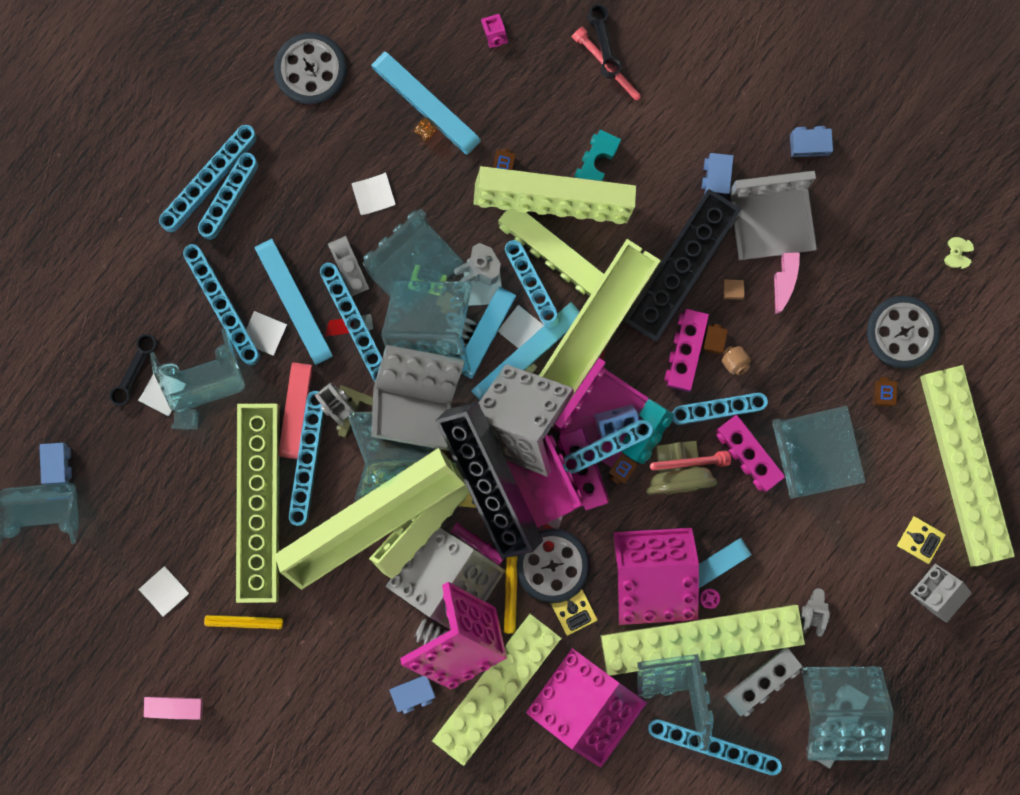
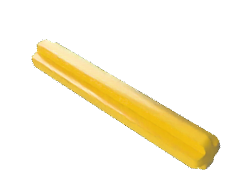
M517 556L506 558L504 633L508 634L515 633Z
M207 615L205 616L204 624L205 626L282 629L283 619Z

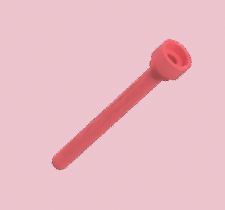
M583 26L580 27L572 35V38L577 43H583L602 64L601 51L588 38L587 30ZM605 64V68L609 72H617L613 64ZM619 72L615 79L634 100H639L641 98L639 92Z
M719 451L714 456L653 462L650 464V468L652 470H662L708 464L726 467L731 463V455L728 451Z

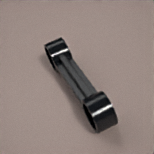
M595 4L590 8L587 19L591 25L595 26L603 58L600 72L605 78L614 79L618 76L622 65L620 60L614 57L606 26L609 13L604 5ZM592 12H601L604 19L598 20L594 18ZM611 63L615 65L617 72H609L605 68V64Z
M150 334L139 336L136 342L138 350L120 385L110 391V400L117 406H126L130 402V389L148 354L154 353L158 348L156 338ZM144 338H151L154 342L153 348L149 351L141 349V341ZM119 389H124L127 393V398L122 403H117L114 400V394Z

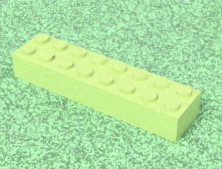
M481 166L475 182L474 205H479L483 208L498 207L501 210L515 209L519 212L532 211L541 215L556 214L559 217L573 216L577 219L589 218L598 222L606 220L613 221L616 224H623L628 222L635 208L636 186Z
M529 614L504 646L507 659L490 667L489 670L483 673L433 738L432 742L464 766L561 640V637Z

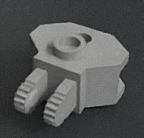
M479 243L473 246L471 258L467 259V263L457 267L454 273L459 275L469 271L470 274L460 280L461 285L472 281L475 283L479 281L491 286L497 283L501 264L492 248Z
M331 383L315 395L322 405L321 409L327 416L330 415L340 426L344 424L343 421L351 414L353 416L356 414L348 402V395L343 390L339 391Z
M820 588L813 591L810 600L801 609L802 631L805 634L807 628L816 626L817 636H822L830 620L828 604L824 603L825 592Z

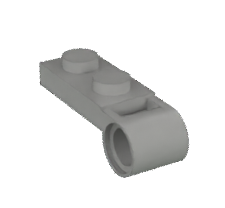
M346 236L328 243L351 297L368 290L369 287Z

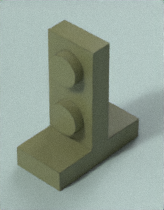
M340 385L339 391L343 390L352 399L349 403L356 414L361 403L373 407V397ZM351 414L346 418L342 426L338 424L336 430L339 431V436L347 439L356 414L354 416Z

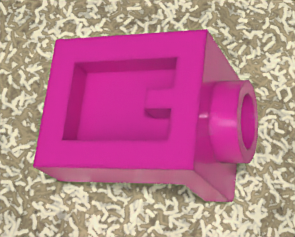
M500 14L481 19L490 48L508 42Z

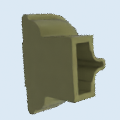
M696 441L656 446L657 461L698 458ZM700 465L659 470V474L651 478L646 493L648 495L697 491L698 489L716 486L718 480L713 477L709 469L700 468Z

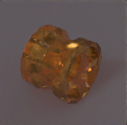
M424 118L418 123L413 132L419 134L422 140L427 142L438 128L435 125H431L428 118Z

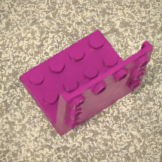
M599 358L555 422L553 429L562 434L583 426L588 441L591 444L601 439L597 431L595 417L591 416L632 405L637 411L638 419L644 420L639 414L649 398L604 368L606 362ZM623 434L620 436L621 443L623 442L627 434ZM610 441L602 444L604 452L611 450L612 444ZM620 451L601 461L612 468L622 452Z
M547 434L543 439V444L552 470L548 477L507 462L537 528L578 509L583 500L579 490H574L571 484L574 482L570 471L565 472L563 465L566 463L561 453L557 454L555 451L557 445L553 436H548Z
M692 528L614 532L618 567L619 625L698 620L699 562Z
M446 582L442 585L443 599L446 603V614L451 630L400 659L402 666L452 689L458 687L459 684L466 680L473 679L477 674L489 670L490 667L507 659L496 608L454 584Z
M572 648L526 713L572 750L601 768L647 702Z

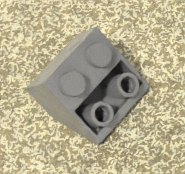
M934 564L910 594L930 612L947 623L972 592L961 580L937 564Z

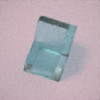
M196 409L175 410L174 424H172L171 428L174 430L198 431L199 411Z

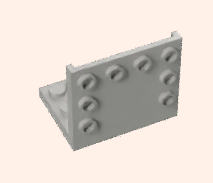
M815 171L735 181L729 195L730 202L742 209L741 215L734 224L739 260L817 250L808 188L816 179Z
M386 345L373 387L371 437L449 451L435 420L444 411L451 409V402L464 366V359Z
M507 364L503 367L480 400L479 405L507 462L544 476H549L552 470L543 439L573 396L574 389L572 387Z
M439 528L428 538L427 543L419 548L415 556L403 566L401 572L389 580L385 587L451 630L446 614L447 608L443 599L442 585L450 582L486 602L506 570Z

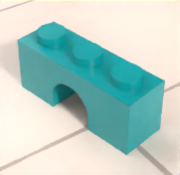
M602 130L599 131L598 135L594 133L590 141L592 145L590 152H585L582 158V162H584L582 169L578 168L573 178L603 181L605 174L595 168L594 162L601 157L612 160L621 139Z
M650 399L646 402L639 416L652 425L653 431L651 436L621 451L642 464H645L650 459L652 450L661 441L663 432L671 424L672 417L674 416V413ZM627 434L622 443H627L630 440L629 434Z

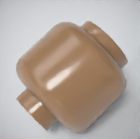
M730 346L723 352L722 363L732 375H742L750 368L751 358L741 346Z

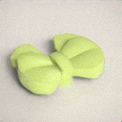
M959 237L951 238L948 241L951 251L945 257L944 262L949 267L959 268L961 266L964 269L970 265L971 260L962 256V252L973 251V244L969 240L965 241Z

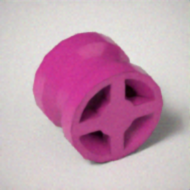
M714 589L703 590L699 595L700 604L705 608H715L720 602L719 593Z

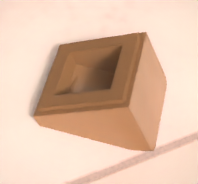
M724 279L723 299L743 300L744 280Z

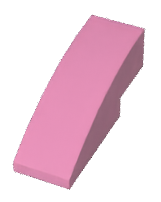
M783 253L781 256L782 272H777L774 275L775 314L782 312L793 292L798 275L800 253Z
M144 697V717L202 719L203 698Z

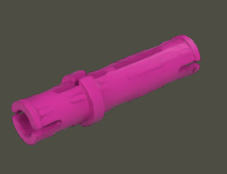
M459 523L454 525L450 532L451 534L457 536L498 566L501 564L503 559H501L498 551L492 547L491 543H486Z

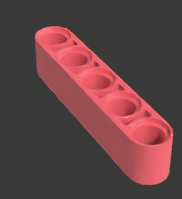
M292 362L279 457L298 459L306 400L309 395L312 377V365Z

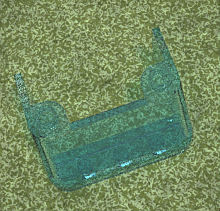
M222 329L225 344L216 349V360L180 371L178 366L173 363L160 365L155 353H150L154 376L171 410L176 412L184 411L239 393L244 389V378L226 329Z
M61 483L17 487L0 491V548L2 539L15 537L20 532L22 526L59 523L61 531L69 533L71 544L76 543L79 515L77 491L74 484Z

